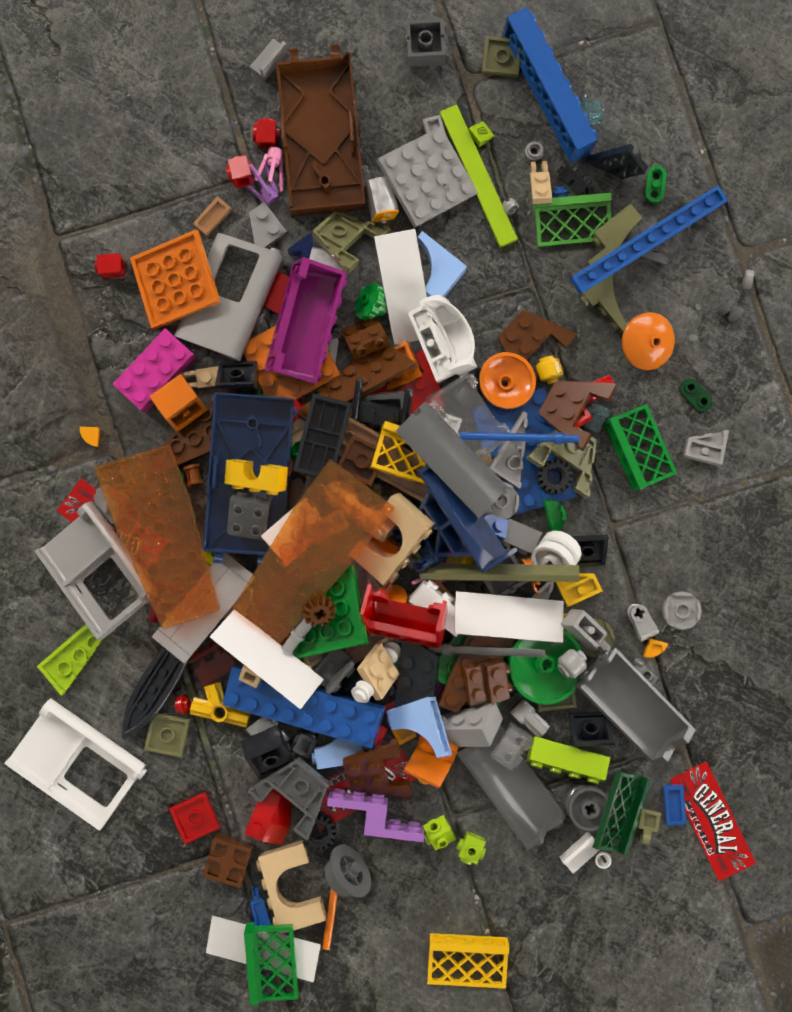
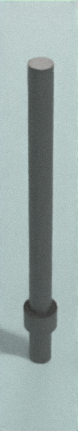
M444 643L441 648L428 646L429 651L450 656L452 654L546 658V650L452 646V644Z

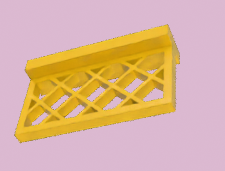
M385 421L380 431L370 468L426 486L424 481L418 478L413 471L421 466L422 468L425 467L426 463L423 462L414 450L412 453L404 455L400 446L407 443L395 431L399 425ZM384 437L392 439L395 446L386 450L382 443ZM397 448L402 458L393 462L388 452ZM384 454L390 463L386 466L376 464L378 457ZM416 455L420 464L412 468L407 458ZM404 461L408 470L400 472L395 464Z
M430 933L427 984L506 988L509 954L508 937ZM433 951H442L445 956L440 961H437L433 957ZM456 952H461L465 956L459 962L452 957ZM476 953H481L485 958L477 964L471 957ZM495 954H502L503 960L496 965L491 958ZM449 959L455 966L446 971L442 964ZM467 960L474 965L468 972L461 967ZM489 961L494 968L486 974L481 966ZM437 968L444 973L440 978H432V972ZM457 969L464 975L460 979H454L451 976ZM476 970L483 975L480 980H473L471 977ZM498 971L502 975V981H493L490 976Z

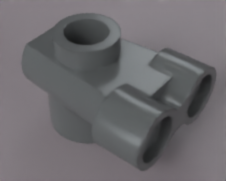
M639 657L634 660L632 665L643 676L650 675L651 677L647 680L655 686L660 678L646 667L645 662Z

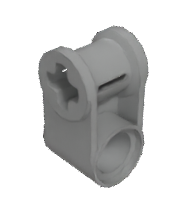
M634 603L628 607L627 615L641 642L659 634V630L645 606ZM635 609L641 610L639 617L634 615L636 613Z

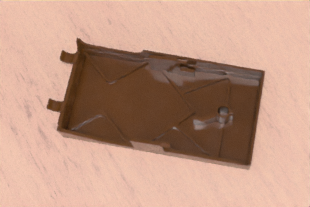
M332 44V57L299 60L298 48H290V61L276 63L291 217L333 213L334 211L366 210L350 51L344 56H340L339 44Z

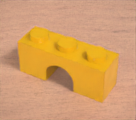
M240 459L226 460L224 484L232 485L234 489H244V487H247L251 492L265 490L266 494L278 495V492L286 491L288 467L272 464L261 465L260 474L257 477L253 472V461Z

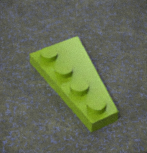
M85 624L37 667L58 693L63 696L103 639L97 640Z

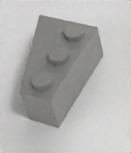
M486 703L459 710L457 713L451 712L441 715L448 741L459 747H490L503 720L496 703Z

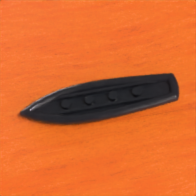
M162 647L141 676L128 701L122 724L121 738L123 740L139 732L155 718L171 696L190 658L186 663H183L166 648Z

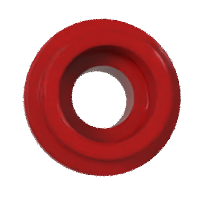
M181 695L175 700V709L177 713L188 714L191 708V700L186 695Z

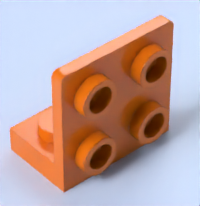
M420 735L418 745L404 772L436 788H440L455 760L459 746L449 742L452 755L437 758L430 743Z

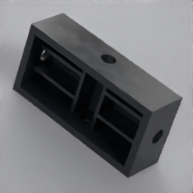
M313 393L293 469L294 473L332 482L352 403Z

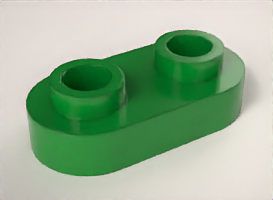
M661 166L651 167L646 175L644 198L647 203L652 205L660 203L665 194L667 173ZM653 175H657L658 180H655ZM651 193H654L656 198L651 197Z

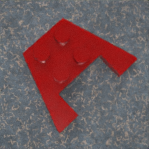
M421 349L414 356L419 368L423 372L422 376L407 383L398 390L405 391L407 387L413 389L411 414L425 401L434 410L445 403L439 383L436 382L423 349ZM384 386V387H382V388L376 390V391L373 392V393L389 392V391H388V389Z

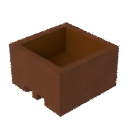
M217 833L213 839L202 877L240 888L244 881L255 844Z

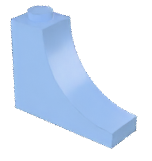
M422 231L418 236L417 242L427 253L431 264V276L425 287L427 297L434 295L445 297L466 272L467 266Z
M426 697L387 711V721L392 730L409 729L419 733L430 743L437 758L452 755L436 697Z
M335 738L331 742L315 748V752L312 753L313 765H317V769L343 766V758L363 751L362 745Z

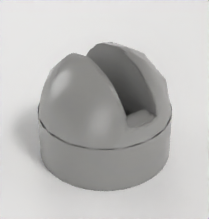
M508 198V202L504 201L502 205L506 214L511 215L517 211L519 204L513 198Z

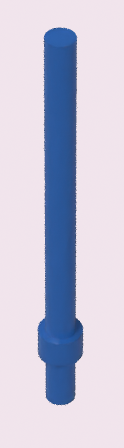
M460 432V437L463 440L554 442V444L562 445L563 443H579V435H563V433L557 432L555 434Z

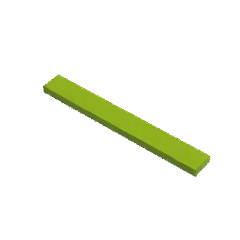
M457 104L440 111L439 114L458 157L477 190L476 197L499 248L517 241V236L503 209V205Z

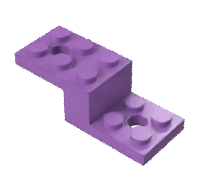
M338 788L330 791L327 806L367 811L364 835L416 842L424 841V827L420 826L419 822L410 821L408 824H404L397 819H389V822L386 821L388 798L384 797L383 794L373 793L372 796L365 795V792L353 791V793H345L346 790Z

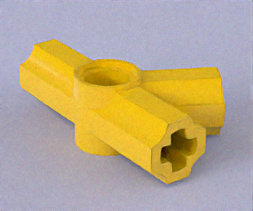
M221 682L204 687L208 700L194 697L190 708V714L213 719L216 722H225L242 727L248 726L251 713L222 705L225 694ZM218 707L225 710L224 717H219L216 714Z

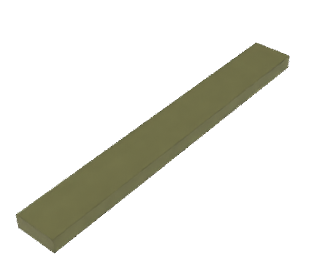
M438 564L435 567L426 568L419 575L421 580L579 582V565L497 564L482 573L477 564Z

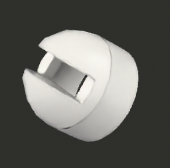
M606 851L597 853L595 858L596 865L602 869L608 868L611 865L610 854ZM601 855H604L605 859L607 860L606 863L604 862Z

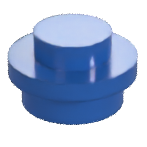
M565 186L555 187L554 191H552L553 198L568 197L570 190H566Z

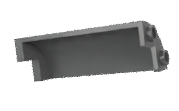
M426 401L395 430L478 518L482 515L486 517L493 510L491 506L507 494L505 491L507 485Z
M616 648L610 651L604 650L598 656L599 659L578 675L579 679L575 686L654 766L667 763L675 748L690 742L696 729Z
M501 724L490 747H462L457 752L459 758L527 850L533 846L537 848L542 845L548 831L553 828L557 830L564 825L563 821L567 815L529 762H526V758Z

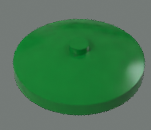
M563 630V643L516 639L511 648L546 650V658L508 656L509 678L519 694L538 704H554L568 698L577 689L575 684L579 677L566 678L557 668L558 658L569 649H574L577 652L579 650L582 651L580 645L570 633Z

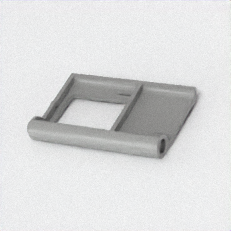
M217 233L207 257L213 279L217 275L229 246L258 254L259 259L240 302L219 296L221 303L182 318L174 337L221 353L231 360L240 362L284 257L281 255L282 252L276 248L267 249Z
M87 502L78 509L77 514L79 517L45 546L36 549L34 552L95 638L100 640L114 631L147 602L153 601L157 597L158 589L93 502ZM109 558L115 561L139 595L136 601L113 620L109 619L84 584V579Z

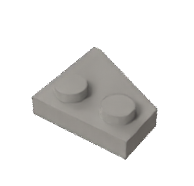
M265 202L249 212L255 245L268 248L287 234L285 228Z
M724 430L719 433L689 437L686 440L683 457L719 467L722 466L729 431Z

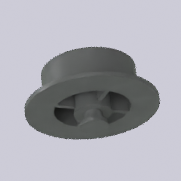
M348 845L336 846L331 852L330 861L325 866V876L329 886L341 897H348L350 895L356 898L364 897L371 888V876L364 859L355 849Z

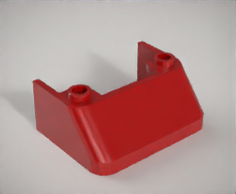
M368 584L360 617L366 626V631L371 634L433 648H441L448 606L445 600H443L442 604L435 602L433 605H429L428 608L390 600L386 592L382 590L374 592L372 585Z

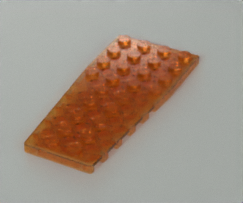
M170 444L95 466L94 470L113 523L162 629L165 630L219 611L220 605L217 601L205 551H202L201 537L197 529L190 497Z
M330 459L290 513L234 604L233 609L281 643L302 620V604L307 603V596L313 599L315 593L320 597L323 593L327 592L360 555L395 507Z

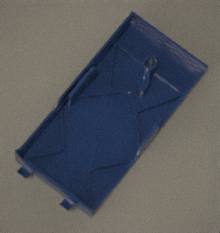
M214 392L207 484V510L202 551L214 552L213 563L222 564L223 553L258 555L257 566L266 567L267 556H277L264 540L233 536L227 533L230 498L233 492L238 489L232 488V485L224 484L226 460L231 459L253 461V472L257 477L260 474L261 465L272 464L288 467L286 491L278 492V495H270L273 496V504L269 510L267 530L286 514L294 398Z

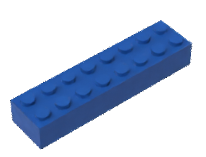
M528 7L507 16L503 37L510 39L511 43L508 42L507 44L516 61L517 53L519 54L520 69L567 159L569 162L572 161L574 163L591 154L598 140L596 130L591 128L587 113L582 111L579 98L573 94L570 81L567 78L565 79L561 64L556 62L552 47L546 43L543 30L537 26L534 13H531Z
M242 665L231 668L222 705L372 748L376 745L386 706L369 701L367 703L357 702L353 697L337 692L327 694L325 689L317 687L303 707L299 709L263 679L257 688L238 680Z

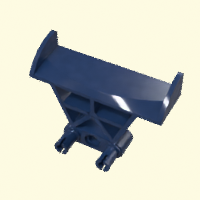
M428 465L417 471L428 487L419 510L435 523L431 528L432 533L429 537L420 542L421 547L417 552L421 558L413 563L414 568L420 565V567L415 569L417 572H422L428 567H435L446 560L447 557L472 556L481 572L484 573L518 551V548L515 547L506 552L484 516L482 515L478 518ZM395 526L392 529V534L399 532L394 537L400 539L402 538V533L399 527Z

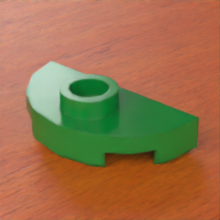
M543 499L550 532L560 531L567 520L564 507L555 500Z

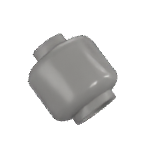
M569 649L558 658L557 668L564 677L576 678L586 670L587 664L585 661L587 658L582 651L579 650L577 652L574 649Z

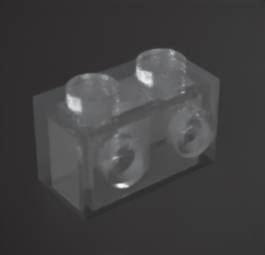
M511 722L492 751L491 758L512 771L514 767L517 768L523 759L521 755L524 750L528 751L533 743L531 740L532 735Z

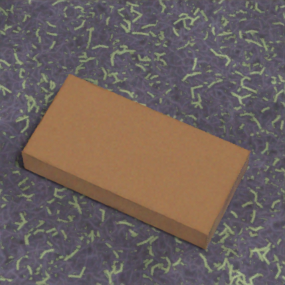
M217 196L194 221L193 226L208 238L228 216L232 208Z

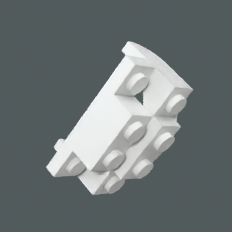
M434 295L420 300L421 306L409 312L408 315L436 382H441L455 374L462 376L476 369L477 365L473 358L475 349L474 336L461 312L441 295Z

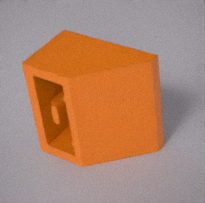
M181 374L149 396L176 432L207 411L203 401Z

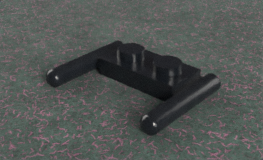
M362 378L356 379L352 419L382 426L387 421L400 426L409 418L413 394L411 387L405 389L403 408L401 409L399 407L361 401L364 380Z

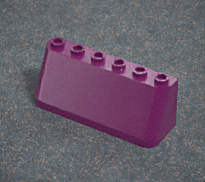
M305 257L294 262L268 353L265 372L313 385L320 381L322 377L321 366L327 358L326 347L332 339L331 329L337 321L336 310L342 302L340 295L347 283V278H345L347 272Z

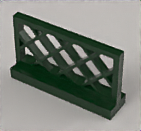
M617 770L592 846L593 848L619 852L623 855L629 854L650 788L651 779L637 773Z

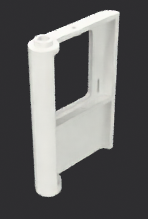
M50 698L40 710L39 718L4 764L100 831L134 782L144 776L147 771L145 769L146 764ZM84 747H89L128 776L107 807L98 803L64 777Z

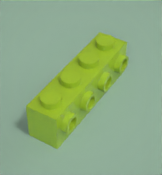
M535 736L531 738L526 762L531 763V766L542 769L543 766L550 768V772L568 773V776L574 779L583 777L587 779V782L598 785L599 782L606 781L610 757Z

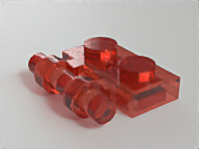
M214 641L201 651H195L189 660L191 665L195 662L199 663L200 667L194 669V672L203 687L230 672L233 666H237L228 651L221 654L219 649L222 647ZM213 653L215 658L206 663L204 657Z

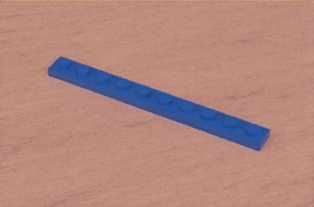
M719 185L573 275L570 281L579 295L583 294L728 201L727 197Z

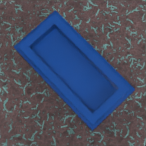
M683 784L663 785L666 826L686 825Z

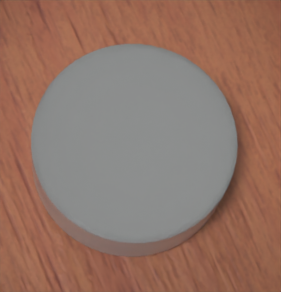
M747 269L745 271L742 283L744 289H751L754 270Z

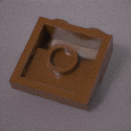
M376 316L373 319L363 320L340 330L354 360L389 345L387 336Z
M352 435L335 469V472L338 473L337 477L344 481L349 479L355 481V486L365 490L366 487L371 489L379 473V470L370 468L377 446ZM385 454L378 457L376 464H383L386 457Z
M495 658L463 667L467 703L469 706L472 707L485 702L494 704L510 699L509 693L512 692V686L507 681V674L510 673L507 663L500 658Z

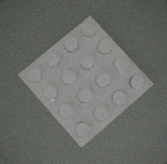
M442 127L377 159V163L414 228L477 194L474 184Z

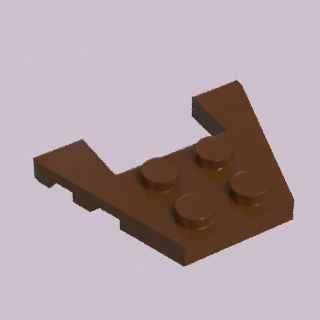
M523 309L497 339L505 352L518 354L528 360L550 335L566 348L578 334ZM534 371L535 377H536V379H537L539 376H538V374Z
M555 381L539 411V416L554 429L563 433V435H579V443L574 444L581 451H584L591 438V433L574 426L590 396L610 402L617 388L616 384Z
M397 738L390 740V743L387 745H376L375 749L366 752L363 750L343 758V767L351 791L412 797L410 781H389L382 760L401 757V749Z

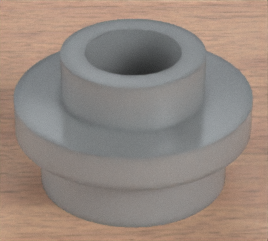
M531 142L526 146L525 155L529 160L537 161L542 158L544 148L540 143ZM531 150H536L537 154H532Z

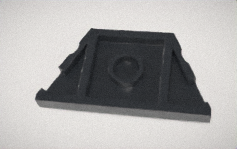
M632 144L588 155L585 161L587 164L615 175L620 179L645 174L648 168L639 154L634 155L632 152L634 146Z
M406 641L401 642L395 708L426 697L436 696L440 656L433 651H429L424 645Z

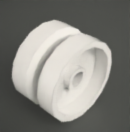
M551 531L542 538L539 545L532 552L531 561L534 565H577L582 553L579 544L570 535L561 531Z

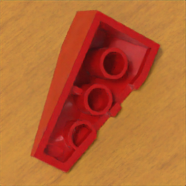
M273 788L261 803L257 802L244 834L262 842L282 845L290 828L292 803Z

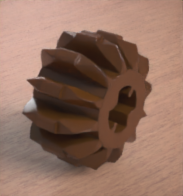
M315 593L313 599L307 596V603L302 604V616L305 617V622L307 624L311 623L313 627L319 624L323 628V623L330 624V618H335V604H333L330 597L326 598L324 593L320 597Z

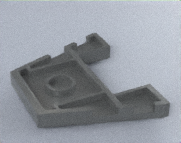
M298 757L250 787L247 792L260 803L273 788L305 813L293 830L307 841L311 835L329 781Z

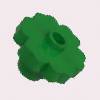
M373 282L371 285L367 284L361 290L354 309L357 310L355 315L358 318L367 321L375 316H384L387 313V303L383 293L384 288Z

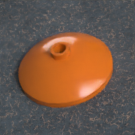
M652 312L639 314L627 324L623 332V353L628 362L638 369L653 370L661 367L670 358L674 349L675 335L669 321L660 314Z
M502 352L493 355L484 363L479 373V386L483 396L492 405L502 409H515L524 405L533 395L536 377L532 366L522 356L511 352ZM505 381L507 387H504L501 382Z

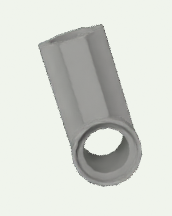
M523 698L510 713L522 725L524 724L540 738L547 732L550 726Z

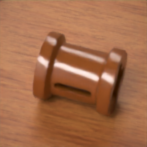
M200 464L183 467V471L186 472L188 487L204 483L199 472Z

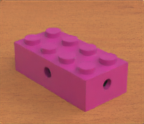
M164 329L113 385L136 407L146 413L154 405L149 396L179 374L185 372L197 358L168 330Z

